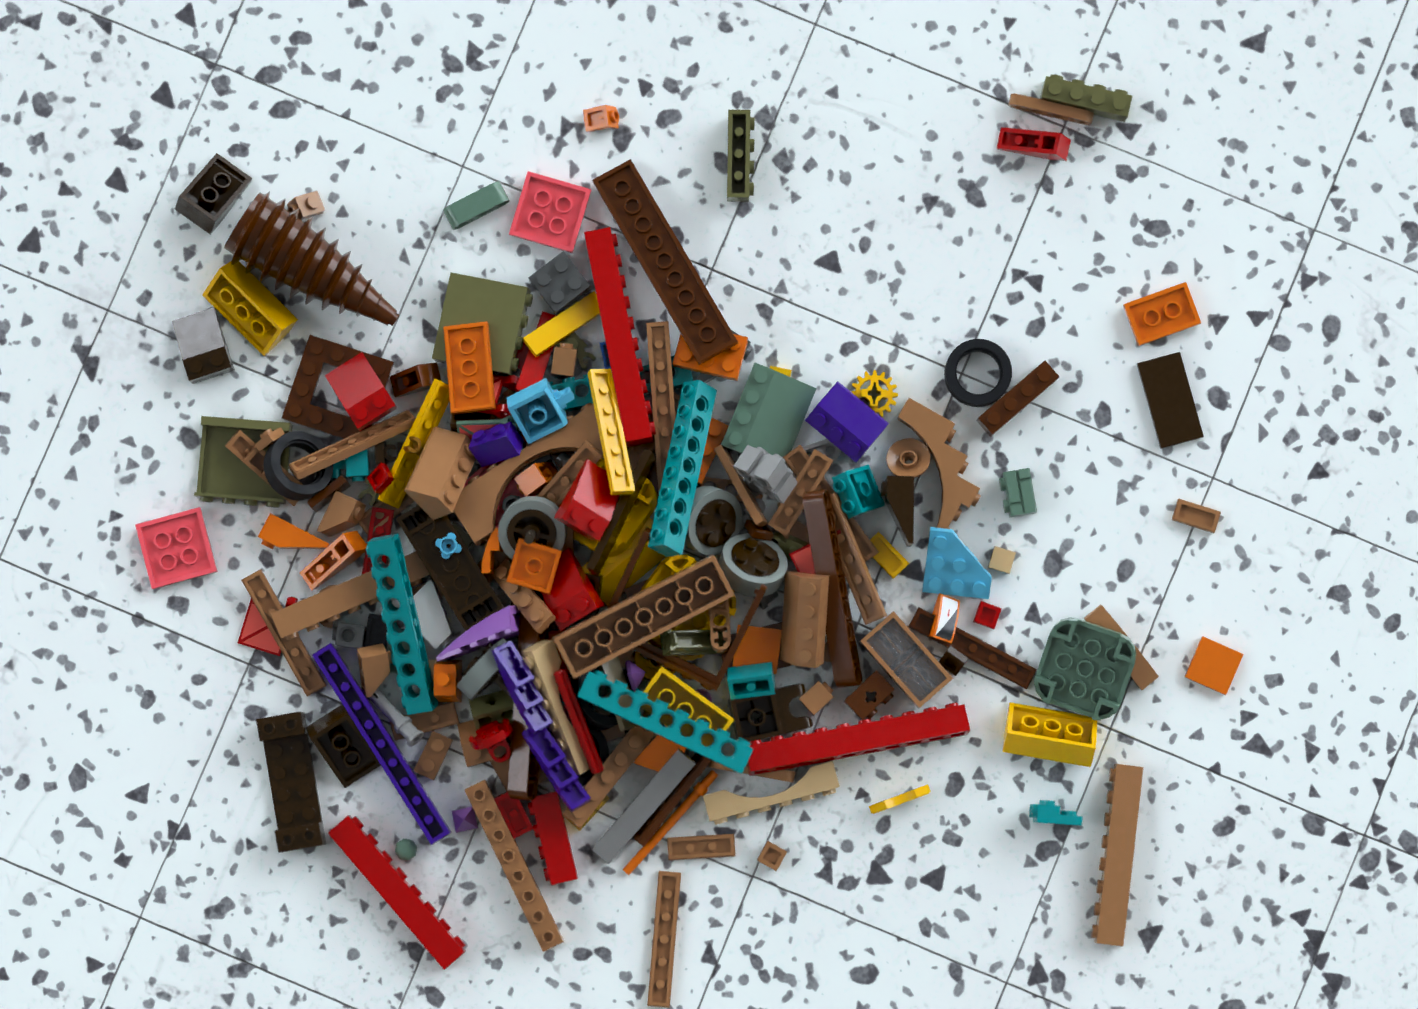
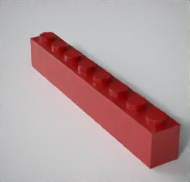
M346 816L328 834L445 970L466 952L463 948L466 944L458 935L454 937L450 933L451 926L444 918L438 919L434 914L437 911L429 901L425 903L421 899L422 893L416 885H409L405 880L408 877L400 867L396 869L391 864V861H393L392 857L386 850L380 851L376 846L379 843L371 833L367 835L362 830L364 825L358 817Z

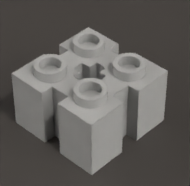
M747 445L733 465L738 474L744 477L743 481L750 490L762 495L766 494L769 498L780 503L786 501L798 483L793 476V471L786 466L783 457L778 454L771 455L761 447L754 448Z

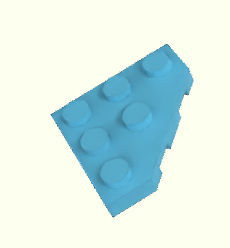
M930 527L922 592L989 599L991 574L983 568L975 555L962 543L953 529Z

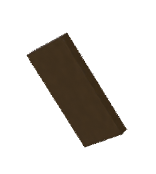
M1180 352L1137 363L1160 449L1203 438V431Z

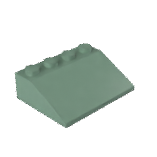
M754 363L721 445L741 454L747 445L754 448L761 447L771 455L778 454L784 457L791 452L817 388Z

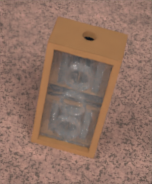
M894 611L859 641L918 709L953 679Z

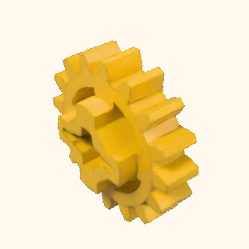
M876 370L873 371L872 375L865 371V378L857 376L859 383H852V387L856 390L851 392L859 399H865L869 403V407L878 413L879 416L883 417L884 410L888 413L891 412L889 405H896L892 398L898 397V393L893 392L897 385H890L892 377L885 379V372L878 376ZM870 381V386L866 389H860L865 382ZM879 381L882 382L888 390H883L879 386ZM875 385L876 393L880 394V396L876 397L873 404L872 396L868 395V393H871ZM888 399L884 406L878 408V403L881 400Z

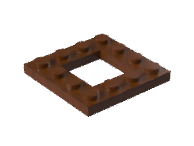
M309 335L282 419L342 439L360 432L350 417L311 405L324 364L339 367L362 351ZM363 352L386 389L394 362Z

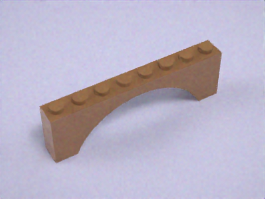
M592 403L583 406L580 409L581 412L574 417L573 415L568 416V423L564 427L530 444L527 442L519 456L506 459V461L499 465L496 463L486 470V474L481 477L479 475L468 481V485L463 488L453 511L477 547L488 541L495 529L497 508L506 487L531 462L554 453L576 452L586 440L603 453L594 405Z

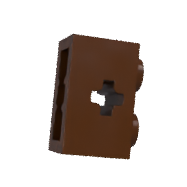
M876 670L843 702L861 720L865 718L871 719L878 712L876 707L881 702L886 705L894 697L892 692L895 689ZM867 691L869 693L873 691L876 693L874 697L875 702H867L865 700L867 698L865 694Z

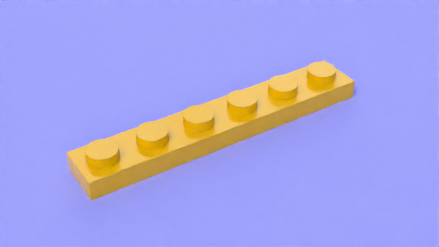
M590 369L587 374L611 495L633 494L635 487L611 369Z
M434 378L390 471L394 480L381 495L379 494L378 500L399 509L406 494L404 490L419 459L417 454L407 453L403 448L404 446L413 447V442L409 439L410 436L418 437L421 440V447L424 448L432 429L438 427L450 402L448 384Z

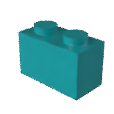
M772 662L728 667L727 682L731 700L775 694V677Z

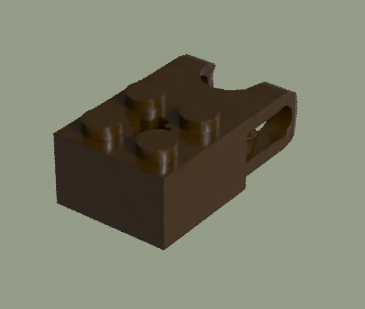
M798 683L776 688L773 695L734 700L728 699L731 717L735 719L733 726L736 740L742 738L750 742L811 728L813 722L810 717H795L789 710L791 700L805 693L804 684ZM753 711L761 715V717L757 718L758 722L756 723L750 719Z

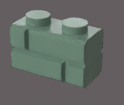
M1030 468L1003 472L1002 478H999V486L1001 491H1005L1006 500H1003L1004 513H1009V518L1036 513L1037 508Z

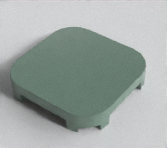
M1069 617L1061 619L1053 626L1034 680L1036 693L1042 699L1041 701L1048 705L1053 704L1091 717L1092 720L1100 721L1109 718L1118 711L1136 660L1135 645L1129 637L1117 631L1078 618Z

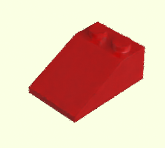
M363 352L324 375L359 431L364 430L398 408Z
M586 459L554 516L555 519L590 540L599 541L611 520L619 495H611L607 471Z
M568 548L563 551L550 594L541 592L546 606L556 617L554 621L560 631L569 628L604 606L572 550Z

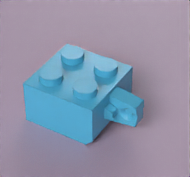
M545 378L506 399L511 415L526 441L530 444L564 427L568 423L564 408L567 407L566 404L574 400V394L570 387L560 391L557 389L553 390Z

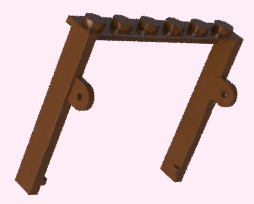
M646 527L607 608L617 604L621 599L647 541L650 539V528ZM761 584L759 589H755L754 594L756 596L717 676L677 656H663L661 648L647 641L636 646L633 650L639 652L647 660L653 659L659 662L667 670L673 669L679 672L687 680L693 679L699 682L707 690L713 689L717 691L768 587Z

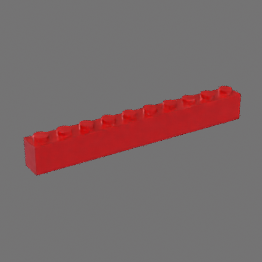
M610 227L584 232L626 446L632 447L652 443V435H656L654 421L649 422L648 414H651L652 411L650 401H645L643 393L648 391L645 379H640L639 372L643 371L641 358L636 359L635 351L639 350L637 337L632 338L631 330H634L635 326L633 316L628 317L627 309H631L629 296H624L623 288H627L625 276L619 274L618 268L622 267L620 254H615L614 247H618L616 233L611 234Z
M950 703L942 709L929 707L923 709V712L916 714L915 711H907L902 713V716L894 718L893 715H886L880 717L879 721L871 722V719H865L852 726H849V723L837 725L836 729L831 730L823 727L815 729L814 733L810 734L802 731L794 733L792 737L788 738L775 736L767 742H762L761 740L750 741L749 747L753 748V752L747 762L749 776L965 736L970 732L965 704Z

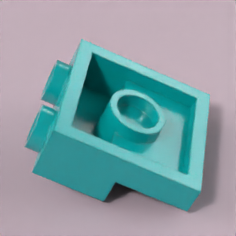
M869 465L851 469L832 477L834 482L833 489L838 493L842 502L841 508L847 514L848 519L886 506Z
M1039 800V804H1030L1029 817L1033 818V822L1082 825V816H1077V811H1061L1060 815V806H1056L1055 801Z

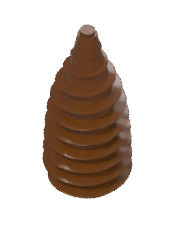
M270 191L265 195L260 192L255 197L224 246V249L233 254L231 265L244 260L247 262L246 274L255 268L261 271L260 282L268 277L276 279L275 290L283 285L290 286V298L299 292L306 294L305 305L314 299L322 301V311L329 305L339 307V314L347 310L356 313L357 317L362 315L387 326L388 324L394 325L400 316L396 313L397 310L382 297V293L379 294L371 285L372 279L367 281L360 273L362 264L354 267L350 263L351 251L341 255L337 250L339 239L329 244L324 239L326 228L318 233L311 228L313 217L303 223L298 219L299 208L291 213L284 209L286 198L275 203L269 198Z

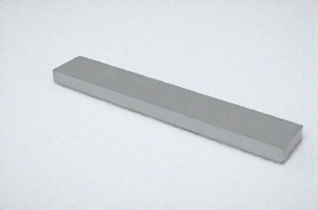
M678 749L595 844L592 850L609 864L693 768L696 762Z

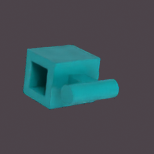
M365 449L333 464L332 479H337L341 476L340 470L346 469V477L352 479V482H365V478L370 475L369 450Z

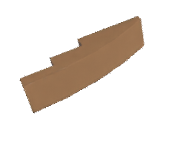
M239 429L225 444V447L269 484L263 466L266 452L264 450L259 452L254 445L255 442ZM281 466L282 471L288 479H290L294 483L301 484L295 477H293L287 470H285ZM285 498L293 506H295L298 502L296 500Z
M1101 604L1084 618L1087 622L1127 636ZM1135 646L1136 660L1130 677L1137 687L1143 690L1159 676Z

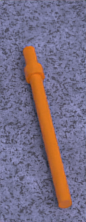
M711 770L701 782H697L691 794L622 869L626 874L630 875L700 796L703 797L706 794L707 788L719 776L714 770Z

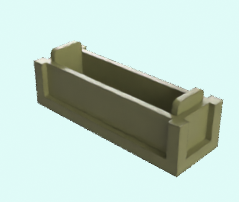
M669 629L660 634L663 656L724 654L717 653L712 649L710 630L671 631ZM722 631L718 632L719 640L715 642L719 644V647H723V644L727 642L723 640Z

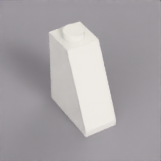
M430 579L413 597L422 636L435 649L439 646L443 649L452 640L449 636L453 631L435 582Z

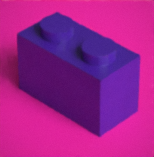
M508 422L473 433L469 449L480 465L484 467L519 456L524 440L512 422Z

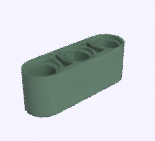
M496 181L450 204L443 209V212L452 229L456 230L506 205L510 200L500 181Z

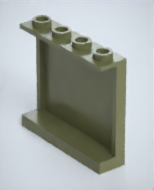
M451 272L432 359L440 363L446 362L444 326L487 321L489 324L493 372L513 375V372H516L519 366V359H517L518 350H521L523 347L522 331L523 328L526 329L528 324L527 308L531 307L533 301L531 290L524 286Z
M201 416V425L203 427L197 492H194V496L199 497L201 502H213V499H222V503L235 504V500L244 501V505L257 506L258 502L266 503L267 507L279 508L280 504H286L284 497L278 494L268 483L226 448L225 444L239 429L253 442L257 443L261 440L259 435L271 428L274 431L281 427L286 434L292 432L293 425L286 422ZM291 447L285 448L280 457V464L287 471H289L288 464Z

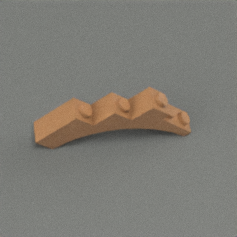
M908 398L897 420L909 427L924 442L933 456L942 488L941 511L936 528L950 529L948 527L951 521L954 520L956 522L963 511L959 509L960 505L966 509H969L971 505L976 506L981 497L978 494L980 488L957 476L958 473H964L969 463L965 461L968 457L967 455L945 443V441L950 442L956 432L953 429L955 423Z

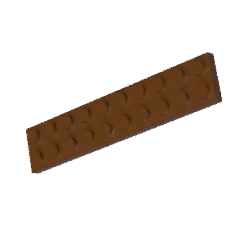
M630 159L593 179L594 186L697 363L700 365L737 345V339L632 160Z

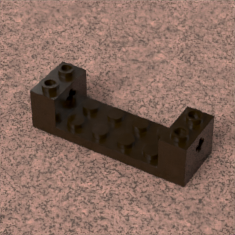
M417 505L396 518L465 631L488 616L505 608L484 574L481 573L479 566L452 525L448 515L433 520ZM448 533H454L457 543L462 546V550L460 553L450 555L449 559H444L441 556L440 548L435 545V542L439 538L446 537Z
M299 711L256 719L259 740L264 744L278 829L274 831L278 853L327 845L309 736L306 730L305 712Z

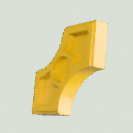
M927 784L869 806L871 814H875L929 794L931 791Z

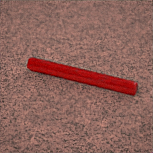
M560 669L554 672V678L592 774L600 773L604 770L567 671Z

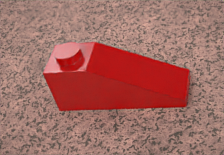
M1001 127L997 149L1043 159L1067 161L1071 140L1062 133Z

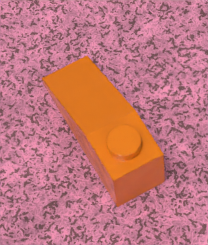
M271 513L258 535L259 538L263 539L261 544L272 550L274 546L280 549H326L330 545Z
M357 530L342 533L300 572V575L311 591L315 590L357 560L366 551L367 544Z

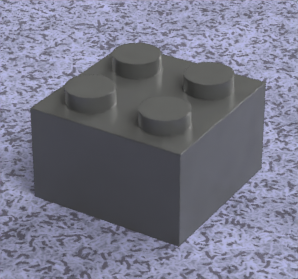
M564 251L528 277L530 283L555 315L563 312L591 290L590 284Z

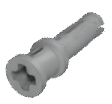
M378 688L374 692L378 698L372 695L368 697L369 700L395 725V732L400 733L407 740L409 747L416 745L423 738L424 732L418 730L411 723L412 719L410 717L403 716Z

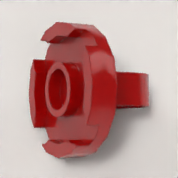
M503 719V723L500 724L497 720L490 722L476 730L477 736H470L469 742L475 750L487 748L494 761L505 762L511 753L505 738L511 734L513 727L508 719ZM497 746H503L506 749L505 754L501 757L494 755V750Z

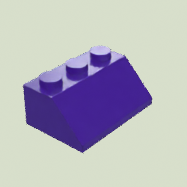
M838 381L805 419L808 424L855 463L867 452L889 424Z

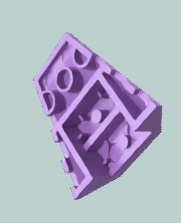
M510 605L472 626L436 657L437 662L452 660L479 650V647H486L490 643L494 645L502 638L506 640L519 636V609L515 605Z

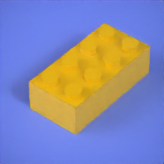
M662 666L643 691L648 694L647 699L653 702L656 699L669 704L668 709L676 712L677 708L689 713V719L697 721V718L710 723L708 728L715 731L718 728L727 731L735 720ZM642 705L640 707L652 715V708L649 705ZM664 714L660 717V722L666 727H670L673 719L670 715ZM684 724L681 726L680 732L684 737H690L693 734V727L689 724ZM704 734L701 737V743L706 747L712 746L714 738L711 734Z

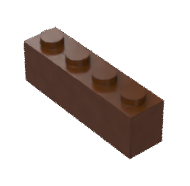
M1046 360L1043 361L979 416L976 421L992 437L1057 381L1060 376Z

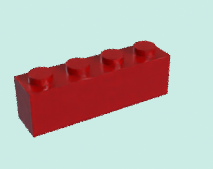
M557 791L536 796L534 800L528 803L530 816L535 815L537 823L533 825L535 837H540L542 846L538 847L541 860L545 859L547 868L543 869L546 882L550 881L551 885L578 879Z

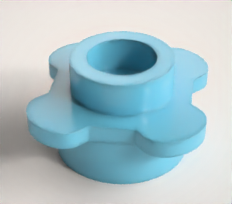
M448 533L446 537L439 538L435 542V545L440 548L441 556L444 559H449L450 555L460 553L462 550V546L457 543L454 533Z

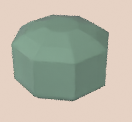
M402 839L396 843L395 853L399 859L409 861L416 856L417 846L413 840Z

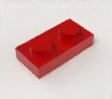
M508 791L494 797L513 839L533 830V826L519 799L510 798Z

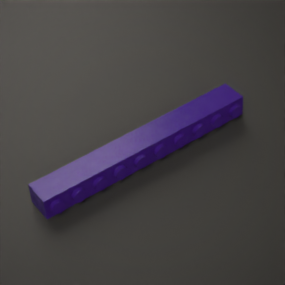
M330 643L312 654L430 844L433 845L451 834L452 831L372 704L366 698L334 644Z

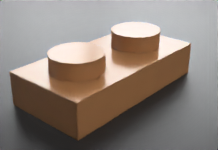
M432 731L414 772L434 781L453 740Z

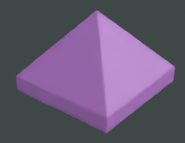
M628 660L625 663L631 689L635 691L646 672Z
M473 807L452 811L456 833L478 828Z

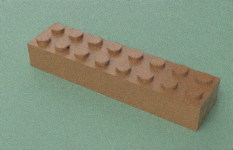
M710 555L553 636L552 639L572 678L575 679L735 595L715 555Z

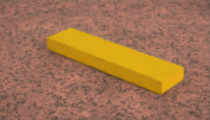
M595 291L523 337V342L535 358L600 315Z

